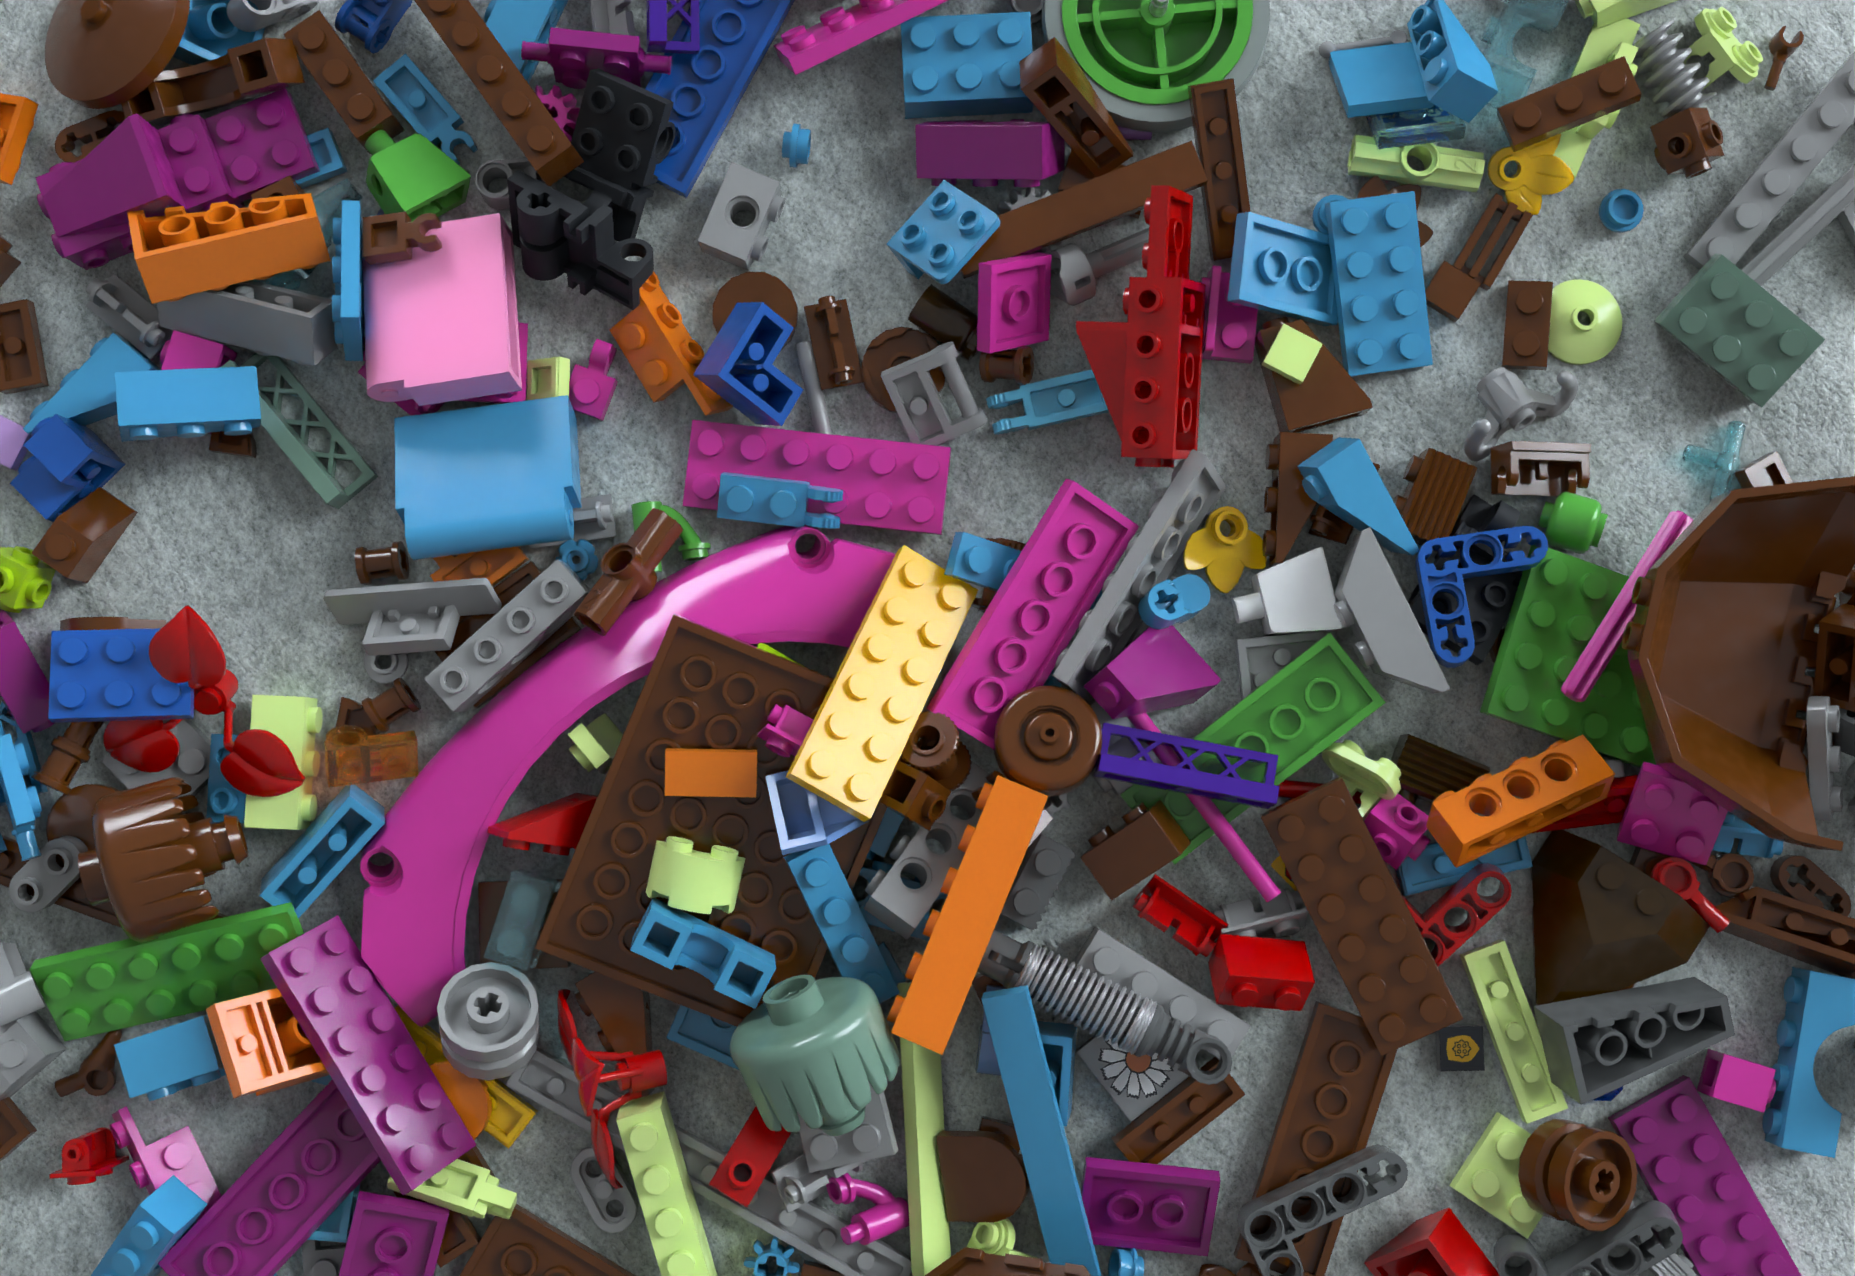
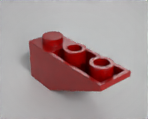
M576 792L495 825L488 826L487 833L502 837V846L529 850L532 842L544 844L543 852L569 856L570 848L576 849L598 796Z

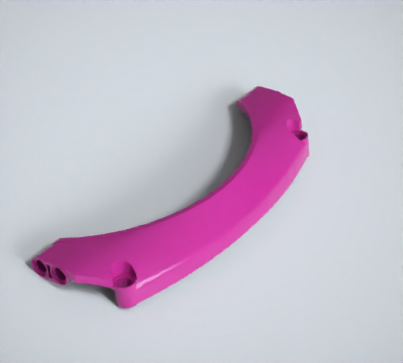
M807 525L802 527L782 526L710 555L660 580L647 596L639 600H631L605 636L597 634L585 626L528 668L477 712L421 770L387 812L385 824L361 849L360 871L370 885L364 890L361 958L372 970L377 981L418 1026L424 1027L438 1016L437 1005L442 989L455 974L466 969L464 954L466 916L474 876L490 835L487 833L488 826L495 825L507 800L530 767L559 735L592 707L626 685L649 674L674 613L748 644L790 641L826 643L850 647L895 554L839 538L829 542L817 527ZM804 534H813L815 536L813 547L806 552H797L795 550L797 539ZM376 853H386L393 860L385 866L374 865L369 858Z

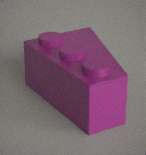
M1010 119V122L954 120L928 121L915 125L917 178L931 179L932 186H939L943 180L955 186L957 185V179H972V186L992 187L998 186V179H1014V187L1040 186V180L1065 170V140L1048 121L1024 122V119Z

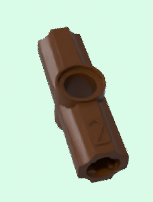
M652 508L627 543L616 544L604 554L600 565L603 575L575 610L574 615L595 633L605 636L631 600L642 599L654 589L657 583V575L654 569L683 531L681 525L664 511Z

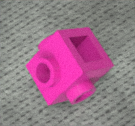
M1397 794L1392 800L1382 798L1364 820L1383 860L1396 870L1407 857L1416 861L1431 841L1425 836L1428 830L1426 824L1429 816L1400 794Z

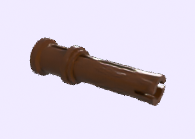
M104 721L71 722L63 736L58 735L56 739L52 740L51 746L53 749L41 770L33 772L31 778L68 796L71 792L69 784L81 764L88 763L91 758L89 756L91 751L88 749Z

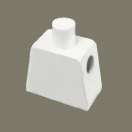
M1323 547L1313 549L1255 574L1251 577L1254 593L1232 598V606L1237 623L1261 619L1265 636L1324 631L1325 633L1343 628L1334 609L1336 599Z

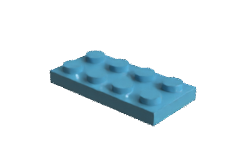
M1415 191L1326 203L1325 208L1343 368L1350 376L1433 365Z

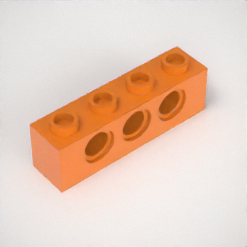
M1583 734L1569 741L1564 739L1558 740L1543 753L1532 758L1528 756L1521 757L1514 761L1508 769L1494 775L1490 773L1484 774L1462 790L1457 792L1447 791L1439 795L1431 805L1426 828L1457 868L1605 799L1615 773ZM1475 813H1481L1485 816H1479Z

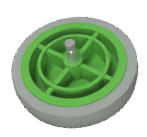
M1043 0L1042 4L1044 43H1047L1054 37L1059 41L1081 68L1117 126L1152 133L1178 131L1193 126L1188 86L1234 78L1237 96L1248 84L1260 64L1266 47L1270 21V0Z

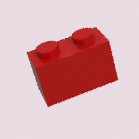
M1220 934L1208 961L1216 1004L1280 1009L1283 1011H1302L1315 984L1305 941Z

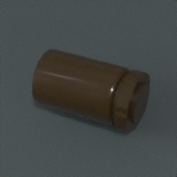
M931 284L915 304L908 320L942 344L953 342L957 352L962 353L961 357L969 362L979 352L977 351L978 316Z

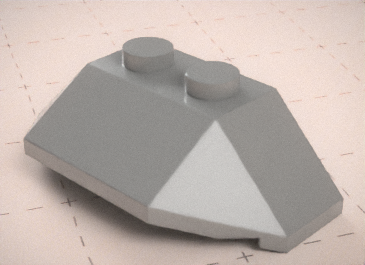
M1371 527L1354 535L1334 593L1338 600L1334 604V609L1341 624L1345 628L1350 626L1358 641L1353 644L1359 661L1365 668L1370 666L1375 674L1433 694L1450 689Z

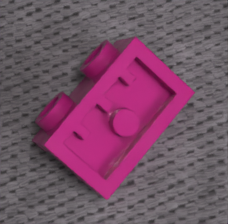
M1213 265L1207 277H1201L1199 283L1206 284L1202 359L1251 364L1254 356L1258 309L1227 301L1230 273L1221 272L1222 266Z

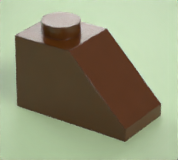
M99 487L59 515L31 554L66 578L88 583L138 512L104 488Z

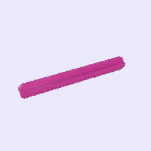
M1677 510L1668 514L1561 687V692L1575 702L1585 701L1622 642L1627 624L1634 620L1637 604L1632 603L1634 585L1640 576H1646L1648 570L1691 524L1693 519L1684 512Z

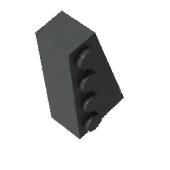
M1696 977L1534 1006L1551 1082L1581 1105L1735 1035L1728 997Z

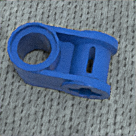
M347 0L337 13L335 28L344 34L349 32L365 43L366 50L373 54L377 53L386 45L394 28L411 6L413 0Z

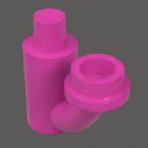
M848 1173L839 1178L831 1177L828 1179L829 1183L826 1184L827 1192L835 1204L852 1203L856 1196L872 1201L876 1205L853 1215L851 1224L841 1228L840 1234L845 1244L850 1245L858 1241L862 1245H867L909 1226L908 1203L902 1197H894L891 1192L878 1184L851 1178Z

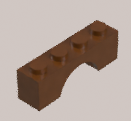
M264 38L228 49L226 55L208 62L162 71L147 88L121 104L125 118L137 113L152 126H159L170 123L172 119L181 115L204 113L305 83L293 40Z

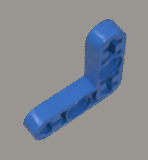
M1519 526L1435 538L1421 546L1415 559V567L1430 648L1440 665L1447 668L1462 666L1468 661L1475 649L1474 634L1463 579L1523 571L1536 567L1548 551L1547 538L1540 529L1533 526ZM1522 538H1526L1528 545H1536L1538 547L1532 552L1530 558H1526L1524 551L1509 552L1506 556L1507 562H1503V547L1500 540L1505 541L1504 549L1517 547ZM1477 543L1488 545L1493 552V561L1487 565L1474 563L1469 556V548ZM1456 546L1461 547L1460 562L1463 568L1457 567L1458 559L1446 561L1441 570H1436L1433 563L1427 564L1425 561L1429 559L1432 551H1438L1439 557L1445 558L1455 555L1457 551ZM1439 592L1452 594L1457 601L1456 611L1451 614L1437 612L1432 604L1433 596ZM1460 620L1461 625L1455 624L1452 632L1455 642L1463 643L1464 647L1459 650L1457 657H1452L1450 650H1442L1441 647L1448 639L1447 626L1437 629L1436 624L1448 625Z

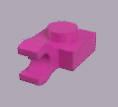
M596 339L591 350L588 368L575 364L569 382V399L574 411L603 421L618 383L615 378L607 376L617 348L613 347V344Z

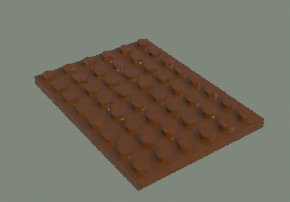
M674 613L535 949L731 1025L738 1026L754 1008L714 990L713 983L694 970L680 965H674L671 970L630 951L633 935L652 900L645 892L656 841L666 842L668 836H674L693 841V850L711 853L712 846L719 845L739 851V857L746 858L735 909L732 913L727 914L723 910L712 908L711 914L681 911L775 955L776 970L757 1007L764 1003V994L777 983L798 975H812L815 978L828 948L784 859L789 854L782 855L765 777L788 771L795 756L783 757L770 751L765 746L767 741L757 737V735L767 724L774 725L767 718L775 704L782 708L786 704L814 720L834 679ZM666 748L757 750L756 798L664 796ZM900 756L899 761L906 764V761H903L902 756ZM879 802L871 819L868 820L869 822L829 843L851 891L887 810V807ZM661 897L656 898L668 904L669 899Z

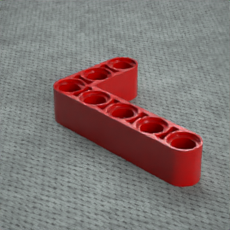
M1483 863L1478 864L1467 872L1423 914L1403 895L1402 897L1422 937L1435 941L1431 955L1437 966H1440L1508 903L1512 890L1510 882L1500 868L1493 864ZM1494 877L1500 881L1498 891L1492 896H1482L1477 893L1478 884L1484 878ZM1456 907L1465 909L1467 911V918L1464 923L1458 926H1450L1444 922V917L1448 910Z

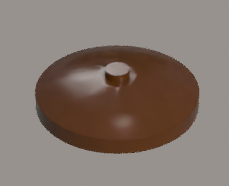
M60 0L52 16L45 42V65L51 83L61 94L80 106L90 109L110 108L130 100L147 88L171 60L186 28L190 0Z

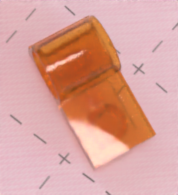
M343 725L329 730L326 734V741H324L325 768L329 788L416 777L418 775V742L414 730L367 736L365 730L360 727Z

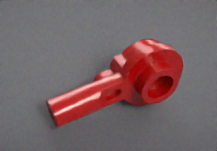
M1669 857L1656 863L1652 869L1651 878L1680 895L1717 933L1729 925L1730 920L1698 890L1700 882L1697 881L1696 872L1689 862L1682 858Z

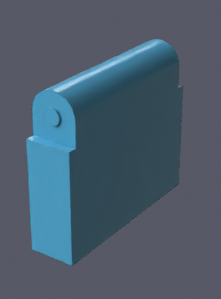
M568 395L394 418L395 509L405 525L406 544L410 557L413 560L572 540L574 538L573 509L581 508L582 504L577 417Z

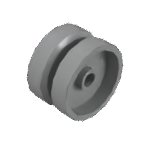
M493 962L471 965L455 974L442 989L437 1005L443 1054L454 1069L470 1078L493 1080L508 1077L527 1064L536 1052L540 1036L536 989L525 974L510 965Z

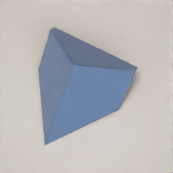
M788 771L765 776L782 855L827 845L869 822L868 820L865 822L859 820L786 778Z

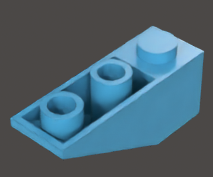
M1427 0L1424 5H1420L1415 9L1410 21L1407 23L1428 101L1469 123L1498 92L1491 66L1445 1Z
M112 333L110 337L103 338L94 345L90 352L91 357L79 369L71 371L63 378L60 383V390L49 401L39 404L32 411L30 421L23 430L31 434L33 428L40 421L53 417L55 414L84 426L117 415L114 372L160 369L128 340Z

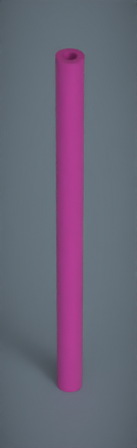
M1147 713L1128 716V719L1136 729L1161 733ZM1160 744L1153 749L1155 755L1164 765L1176 766L1182 762L1171 746ZM1185 794L1264 900L1269 902L1281 893L1279 888L1211 798Z

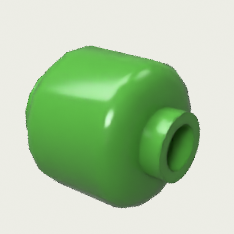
M1562 492L1557 496L1555 503L1545 502L1538 526L1546 528L1545 536L1549 545L1583 554L1589 550L1590 546L1598 547L1608 514L1601 513L1602 506L1595 499L1570 492Z

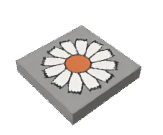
M1095 1034L1076 1049L1078 1055L1131 1122L1189 1077V1075L1177 1070V1063L1171 1067L1167 1065V1058L1163 1062L1158 1061L1157 1053H1154L1152 1057L1148 1055L1137 1057L1133 1054L1131 1055L1130 1052H1126V1050H1122V1048L1119 1049L1118 1042L1111 1045V1038L1104 1042L1103 1035L1097 1038Z

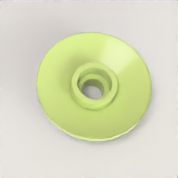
M1569 280L1555 286L1552 290L1548 352L1556 359L1573 365L1590 364L1605 357L1617 344L1622 331V314L1616 299L1603 286L1588 280ZM1579 312H1585L1590 317V324L1588 326L1579 323L1577 319Z

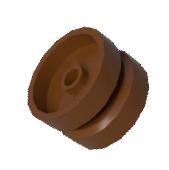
M1552 1119L1539 1125L1527 1139L1520 1156L1518 1177L1522 1195L1533 1210L1543 1216L1558 1221H1567L1571 1225L1589 1231H1604L1617 1224L1629 1210L1636 1192L1638 1172L1634 1153L1626 1140L1614 1132L1587 1127L1584 1124L1570 1120Z

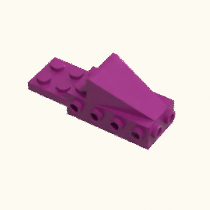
M285 88L206 119L202 118L199 114L181 115L172 119L170 125L158 130L137 113L128 116L84 159L74 163H58L52 166L48 173L35 178L41 192L37 194L38 204L44 215L51 219L55 233L51 235V239L56 251L62 258H66L83 269L88 270L101 267L109 261L126 254L134 253L127 215L129 211L143 210L146 217L165 216L164 211L168 207L184 206L186 213L205 212L210 209L211 203L227 201L238 208H244L243 201L251 199L253 193L289 175L296 181L320 172L291 93Z

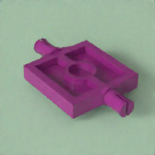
M550 27L549 44L523 41L521 49L522 60L548 62L553 67L555 82L562 83L573 89L585 88L590 70L598 68L641 88L645 72L671 75L672 56L646 54L640 47L639 36Z

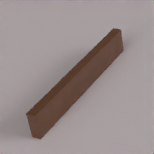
M1192 140L999 215L1000 226L960 270L963 278L978 274L979 263L1029 254L1144 209L1146 198L1151 197V185H1169L1185 193L1206 185L1208 179Z

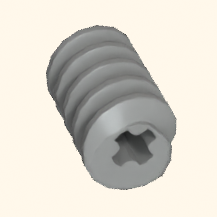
M1674 19L1653 30L1634 45L1639 48L1634 59L1644 58L1638 66L1637 74L1653 73L1644 86L1646 89L1661 87V90L1653 98L1654 103L1658 104L1668 101L1670 103L1661 113L1663 119L1669 118L1685 109L1696 108L1717 95L1716 92L1702 95L1701 91L1710 81L1708 77L1695 80L1692 78L1701 67L1699 62L1684 64L1692 49L1688 47L1676 50L1675 46L1684 36L1682 32L1671 35L1666 33L1675 22Z

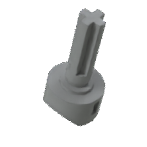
M1149 228L1086 255L1076 244L1072 243L1048 253L1052 254L1050 294L1071 306L1093 298L1096 294V278L1142 259L1143 246L1149 241ZM1061 267L1060 273L1055 274L1053 270Z

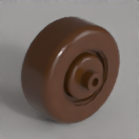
M1037 686L1013 697L1000 713L994 732V755L1004 776L1008 780L1045 794L1048 797L1068 793L1083 784L1094 770L1102 748V730L1098 717L1092 707L1078 694L1058 686Z

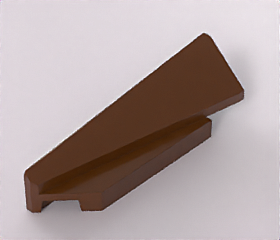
M1757 886L1715 906L1730 920L1729 925L1722 931L1836 975L1855 979L1854 918Z

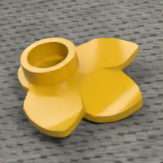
M1561 133L1516 152H1513L1511 146L1503 147L1491 156L1487 167L1488 177L1494 186L1504 190L1508 204L1512 202L1518 206L1517 209L1521 212L1528 211L1533 215H1538L1541 209L1542 195L1561 192L1573 182L1574 175L1569 166L1560 158L1553 156L1559 144ZM1513 160L1517 164V171L1513 176L1507 177L1504 173V167L1506 163Z
M1225 506L1212 511L1206 520L1205 528L1199 529L1190 535L1184 548L1183 563L1186 570H1198L1205 567V573L1210 583L1218 591L1225 594L1229 593L1238 583L1244 567L1264 569L1267 556H1263L1262 538L1248 529V523L1243 513L1234 507ZM1222 521H1226L1230 525L1228 536H1224L1220 532L1219 527Z

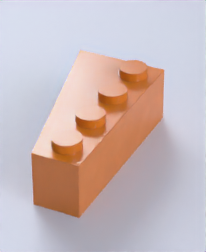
M311 193L252 199L249 206L244 208H238L227 201L211 203L210 209L205 212L186 213L184 206L165 208V216L146 217L143 210L127 212L135 261L152 304L162 301H178L187 295L208 290L219 291L233 284L253 279L265 280L278 273L295 269H310L320 263L331 261Z

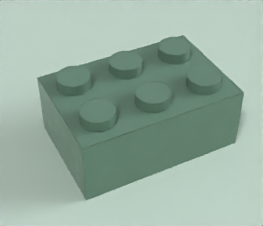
M1714 254L1654 320V322L1740 393L1761 408L1825 340V338L1722 254Z

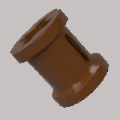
M1022 346L1017 350L1008 349L990 354L981 352L979 361L981 379L989 383L994 382L996 379L1015 380L1018 385L1030 383L1034 372V354L1031 347Z
M402 541L393 542L392 546L373 550H368L365 547L356 548L355 565L361 584L370 585L373 580L397 577L399 580L408 579L409 561Z
M402 678L394 680V686L375 698L367 697L362 700V706L368 717L382 733L387 732L390 729L389 725L408 712H417L421 709L418 699Z

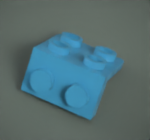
M943 180L887 242V246L907 272L917 279L925 273L938 283L947 284L1000 226V219L995 212L946 180Z

